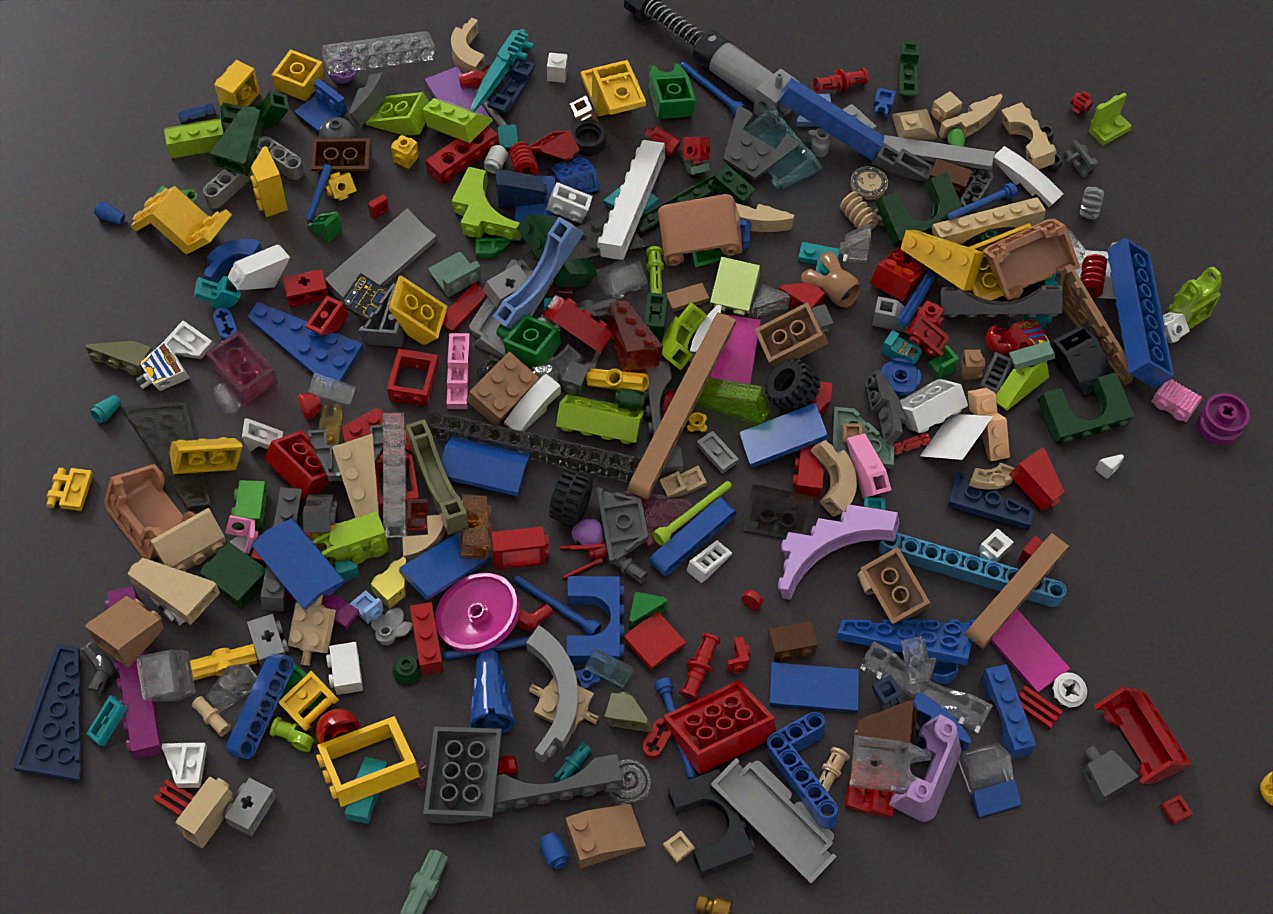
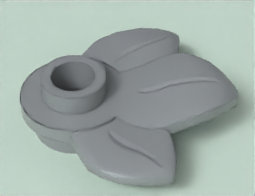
M392 608L385 615L381 614L377 619L371 621V627L376 631V639L382 645L394 643L397 637L406 636L413 627L412 623L404 621V612L401 608Z

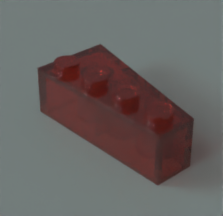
M628 301L610 303L606 324L610 326L608 330L613 333L611 338L614 339V347L618 350L619 361H622L623 372L659 366L663 345Z

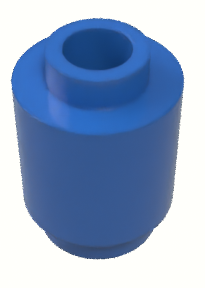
M556 832L543 836L540 839V848L548 866L555 869L566 866L570 855L562 838Z

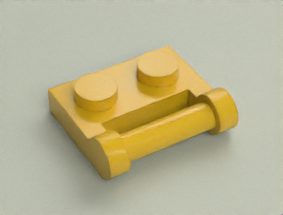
M310 671L278 703L307 731L311 727L310 724L332 703L335 705L339 699ZM324 693L327 697L305 718H302L300 714Z

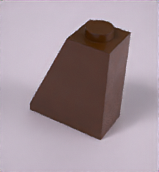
M906 701L859 720L858 728L854 730V740L864 749L914 751L917 705L914 701Z

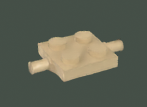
M323 594L308 609H303L298 602L295 604L288 646L297 647L303 651L301 660L303 665L310 666L312 653H328L336 610L321 605Z
M554 677L545 689L534 684L529 689V693L540 697L539 703L534 710V715L552 724L559 705V690ZM578 686V715L573 733L578 724L584 719L596 725L600 717L588 711L594 693Z

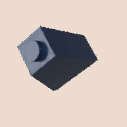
M501 169L495 170L499 209L544 204V196H547V186L542 183V177Z

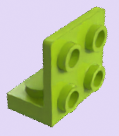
M1126 93L1114 96L1110 101L1099 104L1095 109L1096 112L1091 120L1088 132L1102 146L1129 132L1132 128V125L1120 114L1127 97Z

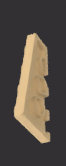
M373 434L332 447L355 518L375 511L379 515Z

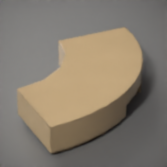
M999 463L993 469L975 468L969 486L988 490L1006 487L1014 481L1009 475L1014 468L1003 463Z

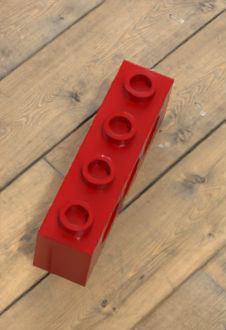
M487 126L470 143L457 138L426 159L427 173L440 185H443L447 181L452 180L461 171H465L474 162L481 160L483 156L489 153L492 146L498 145V134Z

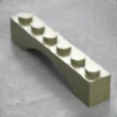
M425 419L405 425L408 444L448 535L467 529V512L460 497L449 482Z

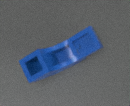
M238 239L218 246L207 257L209 266L204 271L205 279L218 283L224 273L232 268L236 261L263 251L261 242L252 239Z

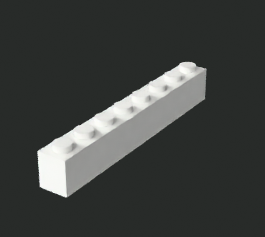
M643 140L640 147H637L635 160L632 159L630 171L625 176V183L620 187V195L616 197L614 209L609 213V221L604 224L602 237L598 238L597 247L600 248L601 257L624 259L665 160L664 143Z

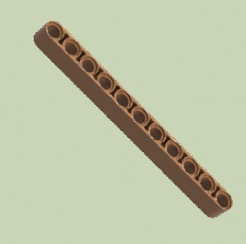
M719 312L715 315L630 481L628 492L646 500L649 498L734 330L736 319Z

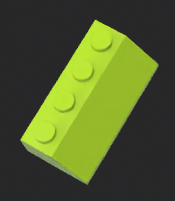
M566 394L559 404L556 426L561 427L563 431L572 432L577 430L586 436L596 434L600 435L602 439L612 440L615 438L620 439L622 443L632 444L633 442L636 443L639 438L645 410L637 409L635 411L617 408V404Z

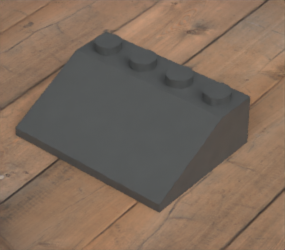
M434 727L423 811L428 823L452 824L493 818L502 729Z

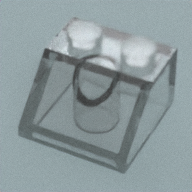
M625 258L596 270L598 275L595 278L606 296L615 299L625 296V293L630 290L631 292L642 289V285L647 284L641 262L634 259Z

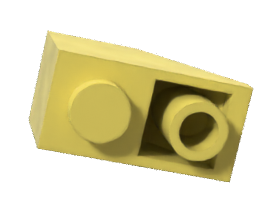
M404 557L392 562L384 573L375 576L371 583L373 594L382 600L389 609L406 596L407 580L399 572L400 567L407 563Z

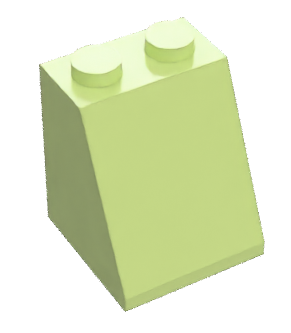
M721 257L710 301L711 306L715 308L717 305H722V312H725V309L732 310L733 314L739 316L749 314L760 277V265Z

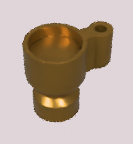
M700 894L695 912L700 914H730L733 901L722 897L710 899L709 896Z

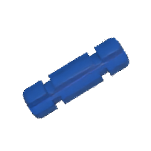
M208 103L204 107L202 105L193 107L186 112L185 110L179 111L178 117L180 122H185L189 118L193 120L204 117L207 113L208 115L214 114L215 108L212 103Z

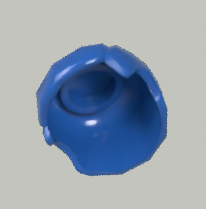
M928 658L925 664V673L929 680L936 684H948L956 678L958 664Z

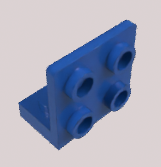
M317 79L314 82L315 96L295 110V115L319 133V129L327 119L342 117L347 113L345 98L322 80Z
M578 157L571 162H559L555 166L550 167L551 172L557 177L559 183L585 194L600 190L596 169L586 158Z

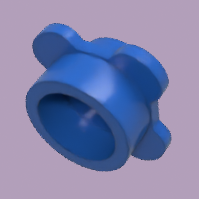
M587 664L582 670L575 671L576 679H578L580 686L584 689H588L600 681V676L595 673L594 666L591 664Z

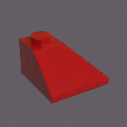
M570 130L553 131L530 145L533 154L553 159H564L565 161L574 158L575 153L580 151Z

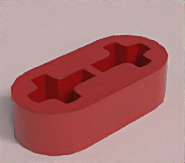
M663 718L655 721L652 726V733H648L643 743L642 751L647 759L655 760L659 758L672 736V732ZM666 726V731L659 737V728ZM656 741V750L649 752V747Z

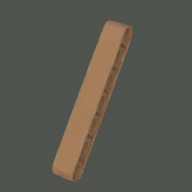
M1051 533L965 633V636L983 649L1059 562L1070 546Z

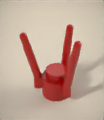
M602 541L598 544L560 546L561 550L588 549L589 558H594V561L564 575L563 579L565 580L568 576H574L595 565L603 564L602 559L608 557L606 543Z

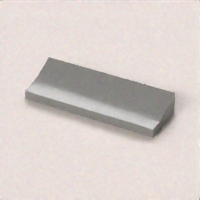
M407 208L325 278L327 290L342 301L360 274L379 286L384 287L437 241V236L425 227Z

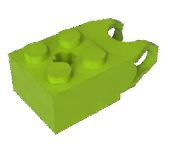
M1209 267L1197 280L1187 281L1174 296V302L1168 308V313L1184 314L1189 329L1210 317L1221 296L1218 292L1222 284L1221 273L1215 267ZM1211 273L1215 275L1216 280L1210 276Z
M377 511L337 524V529L326 532L312 541L315 545L318 543L326 544L327 547L320 551L325 557H330V564L334 568L336 561L343 562L348 560L360 564L366 559L381 557L389 552L385 530Z

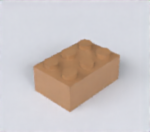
M808 302L754 329L765 355L774 369L788 359L790 361L791 359H799L829 344L819 320Z
M508 352L469 391L466 401L497 427L539 380V377L512 353Z

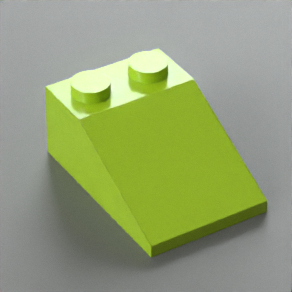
M423 92L386 96L365 124L404 136L418 135L426 123L422 109L429 101Z

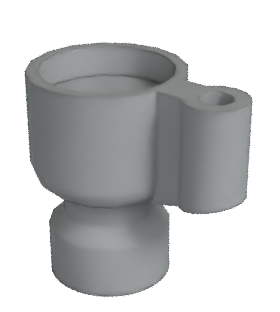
M821 128L816 129V131L810 130L807 141L811 143V153L817 157L826 156L830 147V134Z

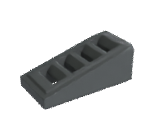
M995 352L979 387L988 388L997 394L1012 365L1011 359ZM996 362L1000 365L1005 366L1006 368L1003 369L999 366L994 365V363ZM992 368L999 372H1002L1003 375L991 371ZM989 374L992 375V376H994V377H996V378H999L1000 381H996V380H994V379L988 377ZM989 381L997 385V387L993 388L985 384V382Z

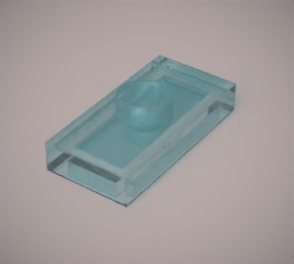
M596 648L584 669L621 688H624L634 672L633 667Z

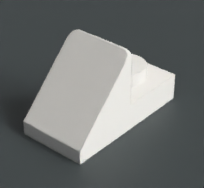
M248 418L244 419L242 439L249 451H253L258 446L269 449L271 441L283 436V431Z

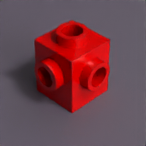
M684 137L682 149L684 160H691V164H702V160H710L711 148L709 137Z
M926 301L923 307L919 306L914 316L916 317L918 313H922L940 328L944 321L942 317L944 309L935 303Z

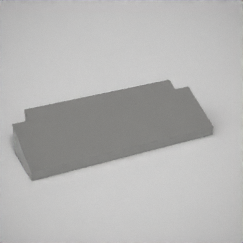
M534 253L527 263L521 259L519 261L511 260L505 270L518 264L529 278L539 259ZM554 280L550 283L529 316L532 317ZM487 297L471 321L469 329L472 331L471 335L478 338L474 346L503 358L506 355L503 343L505 338L497 336L496 330L501 323L493 317L498 308Z
M736 758L711 783V786L810 884L837 857L834 853L831 855L827 851L833 844L834 833L830 829L821 828L802 802L793 804L789 800L792 796L791 791L760 761L749 762L742 768L739 765V760Z

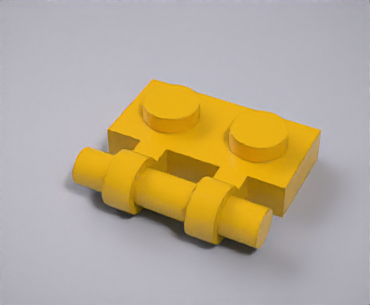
M58 468L57 473L52 478V488L46 496L48 499L46 506L54 508L56 502L60 500L59 505L62 509L82 511L92 481V471L71 468L69 475H65L66 469ZM66 484L64 491H60L61 486Z

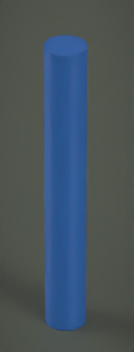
M324 165L306 219L313 221L332 169L330 165Z

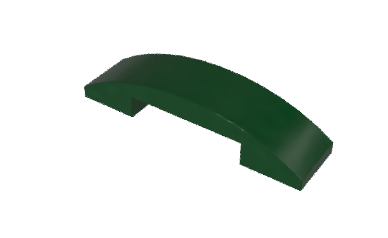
M901 42L899 96L918 98L920 42Z

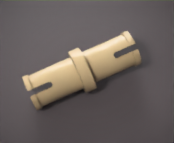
M200 696L193 701L192 707L203 717V721L206 724H210L219 736H224L230 731L231 726L220 716L219 710L213 708L204 697Z

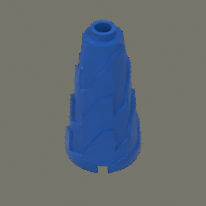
M488 649L478 655L476 662V675L473 682V696L471 699L470 728L502 729V734H505L515 726V716L498 653L493 649Z

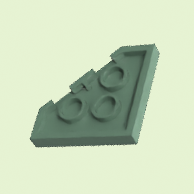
M834 407L832 446L837 453L845 450L851 459L848 445H843L841 426L842 424L862 423L863 434H866L883 466L893 469L894 446L886 444L880 433L869 422L866 423L860 417V413L854 408Z

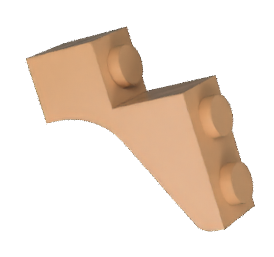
M988 388L968 391L969 411L974 415L993 416L981 433L988 459L995 461L1010 458L1007 419L997 413L996 393Z

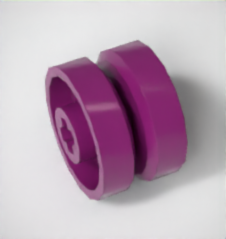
M1219 393L1208 399L1198 417L1197 427L1200 434L1207 441L1216 445H1229L1234 443L1242 434L1250 419V412L1246 403L1239 397L1229 393Z

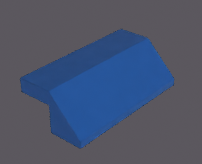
M451 436L445 446L441 463L450 481L518 496L523 486L524 472L530 462V455Z
M293 518L266 530L252 544V547L303 609H308L322 594L330 596L345 582Z

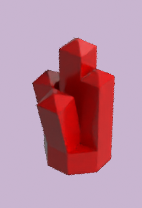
M658 126L653 127V130L651 128L644 130V135L651 138V141L665 144V154L669 157H673L678 151L682 140Z

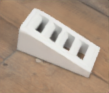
M716 540L689 561L687 572L700 583H703L732 555V552ZM714 550L717 551V552H718L720 555H722V556L720 557L719 555H717V554L714 552Z

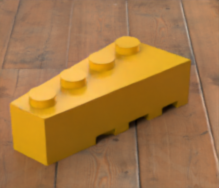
M917 230L905 231L900 248L963 291L973 290L984 252Z

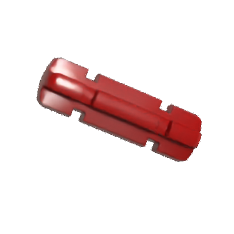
M928 433L919 434V437L916 435L904 439L902 442L893 443L894 454L898 455L903 453V450L906 452L918 448L920 445L929 444L931 439Z

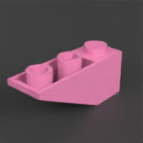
M866 434L846 438L862 498L891 491L886 469Z

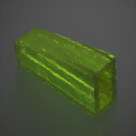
M709 377L696 403L697 405L755 425L764 423L770 412L762 386Z

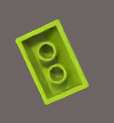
M435 98L422 109L427 127L468 143L493 121L491 117L472 112L470 109Z
M222 119L165 128L164 133L170 158L211 152L224 134Z

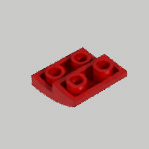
M659 612L638 624L623 637L624 641L650 670L664 663L668 656L684 648L687 643Z

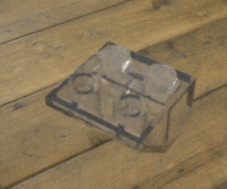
M166 650L136 657L144 701L178 702L196 693L188 651Z

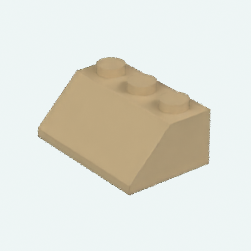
M209 508L151 540L161 564L184 572L195 565L202 564L207 558L216 554L220 547L227 544L225 536Z

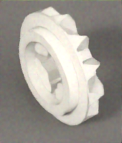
M1063 673L1054 680L1055 682L1052 687L1054 698L1058 699L1060 705L1071 708L1077 707L1085 701L1087 687L1081 677L1074 673ZM1073 684L1071 692L1074 694L1065 696L1067 690L1064 687L1067 688Z

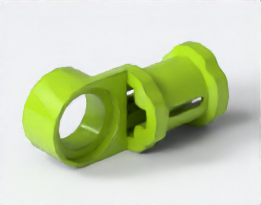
M277 717L273 721L270 736L274 737L277 735L283 737L292 746L304 752H309L314 743V739L311 736L298 731V723L291 724L285 722L281 717Z

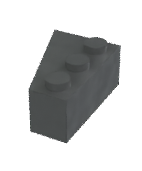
M396 284L391 285L380 300L377 310L369 315L370 319L366 325L361 326L358 330L364 344L403 347L407 333L389 310Z

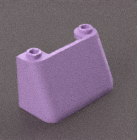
M941 714L923 724L918 734L926 742L924 751L934 755L924 780L920 779L912 782L905 794H894L889 803L890 806L922 822H927L935 817L961 754L957 726L952 720Z

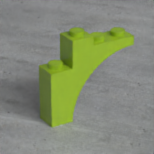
M468 167L452 199L454 213L463 216L461 220L463 234L469 237L482 238L483 234L487 233L520 241L522 235L517 230L520 223L500 215L491 207L486 199V190L489 184L486 171Z

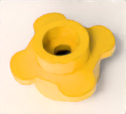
M699 412L691 414L688 419L689 425L687 430L690 432H705L707 430L705 425L707 416Z

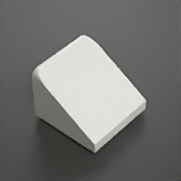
M1121 454L1101 459L1095 470L1107 479L1120 467L1124 456Z

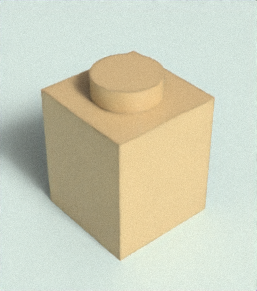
M950 91L933 102L931 114L941 123L946 119L955 118L960 113L962 102Z

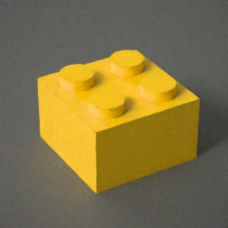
M291 49L272 73L275 90L306 102L315 91L314 82L317 79L323 80L325 78L322 61Z
M235 60L214 84L219 106L222 103L249 107L260 94L255 68L238 60Z

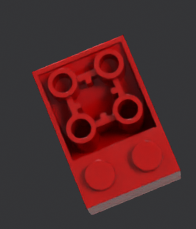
M899 246L877 264L870 284L903 302L920 283L929 267L900 249L901 246Z

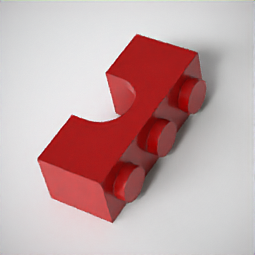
M432 602L412 605L410 610L422 676L444 672Z

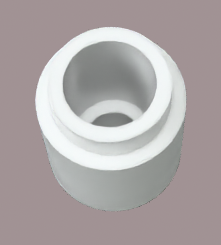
M494 145L490 148L484 161V168L489 173L495 174L496 169H502L508 157V152L503 146Z

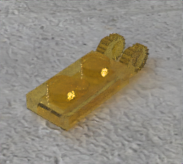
M340 403L334 404L333 416H330L328 405L322 406L319 430H327L328 445L341 444L342 407Z

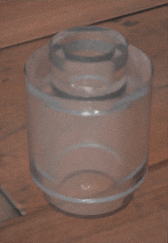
M225 383L216 386L213 390V397L222 412L225 414L237 412L241 402L232 387Z

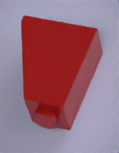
M1043 447L1020 462L1009 474L1041 511L1048 507L1053 509L1061 502L1059 498L1065 493Z

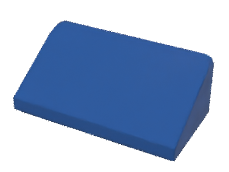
M1015 780L974 791L970 797L979 818L1021 806Z

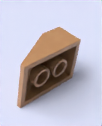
M631 804L587 810L566 817V829L580 869L646 847Z

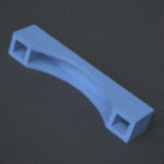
M558 217L548 232L544 252L534 271L519 289L503 300L493 317L505 327L513 329L525 314L529 316L584 232L570 222Z

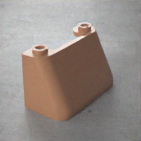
M722 194L661 206L658 209L664 259L667 266L679 265L684 260L683 254L721 248V251L729 256L743 253L740 215L735 200L731 195Z
M1056 219L1043 221L983 250L1007 300H1015L1021 297L1023 287L1054 273L1062 274L1064 267L1072 264L1075 270L1081 268L1066 225Z
M155 464L111 477L104 501L109 515L139 554L148 560L158 557L151 543L152 539L196 515L191 511L182 515L164 492L165 475Z

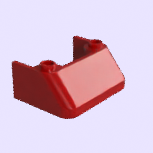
M1122 686L1094 705L1096 710H1103L1105 712L1103 716L1110 725L1114 724L1121 728L1142 762L1140 765L1141 770L1139 771L1141 784L1157 783L1191 765L1184 750L1144 690Z

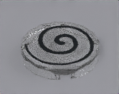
M635 760L619 761L623 787L615 792H608L610 797L624 805L642 801L649 793L651 786L650 774L647 768Z

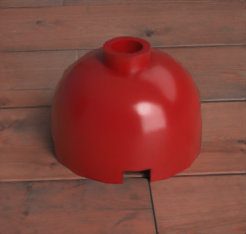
M345 709L330 710L323 714L317 722L315 729L317 742L321 744L362 727L353 713Z

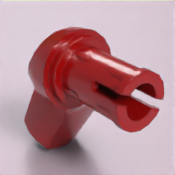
M491 64L486 66L484 72L473 70L459 74L461 88L479 89Z
M547 603L532 613L520 609L515 626L526 631H535L542 621L554 614L553 610Z

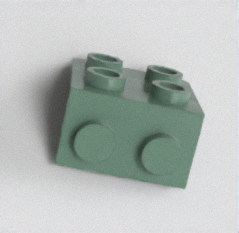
M461 252L429 268L430 275L448 297L481 280V267L479 263L474 261L470 264Z

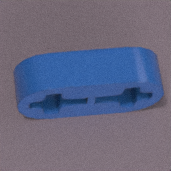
M227 308L215 310L213 318L221 340L225 343L235 342L238 338V331L231 312ZM224 316L226 322H222V319L220 317ZM229 328L231 334L227 335L225 329Z

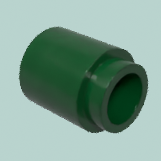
M620 388L619 391L615 392L614 403L617 404V408L635 411L637 409L642 410L645 394L632 389Z

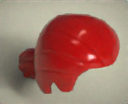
M992 326L988 330L986 345L990 352L993 354L998 352L1002 355H1008L1010 358L1009 352L1015 351V349L1003 337L1009 329Z

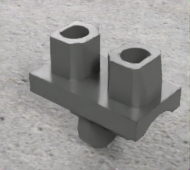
M1073 140L1069 149L1064 152L1067 158L1065 163L1068 167L1073 166L1081 177H1086L1090 171L1095 169L1098 161L1095 158H1090L1085 145H1080L1077 140Z

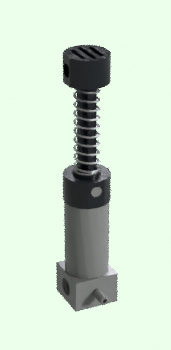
M624 0V8L641 21H646L651 17L652 20L657 19V24L662 23L663 28L668 27V32L673 31V35L677 34L678 39L683 38V42H688V46L693 45V60L754 103L753 113L773 127L792 111L778 102L782 89L792 77L781 68L773 74L715 30H710L705 34L699 31L697 27H693L687 20H683V17L678 16L677 13H673L672 9H668L666 5H663L661 0Z

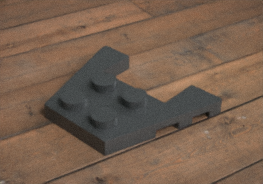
M739 105L723 161L756 180L778 161L787 157L790 152L798 149L800 142L786 134L776 149L744 130L752 119L753 113Z
M389 424L370 426V434H373L375 468L390 432ZM327 430L308 431L309 440L328 481H342L343 479L332 447L337 445H328Z

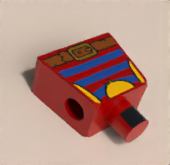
M1036 319L1014 323L1003 335L1004 339L1015 350L1046 341L1050 344V340Z

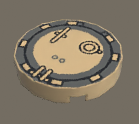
M869 166L857 169L852 174L850 182L851 190L858 192V197L862 196L866 200H875L882 197L888 186L887 176L881 170Z

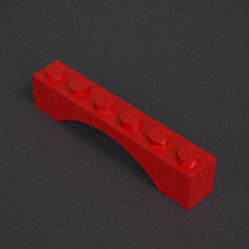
M819 381L821 383L818 389L819 394L816 395L815 401L811 404L816 403L820 415L823 416L829 410L832 383ZM812 445L797 450L800 453L799 457H795L794 469H798L797 475H793L792 487H796L795 495L820 498L824 470L818 463L815 455L810 451L812 449Z

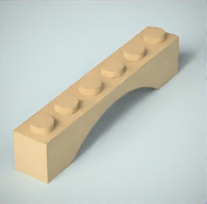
M1036 197L933 224L931 235L961 245L988 229L1001 227L1018 228L1028 223L1032 227L1043 222L1046 209L1039 198Z

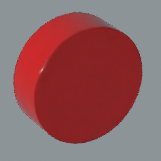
M746 590L741 597L742 603L751 610H759L764 602L762 596L753 590Z

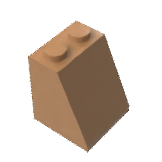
M126 596L88 622L85 628L96 646L129 668L162 632L164 626L161 622L162 617L153 610L149 612L138 599L132 600Z

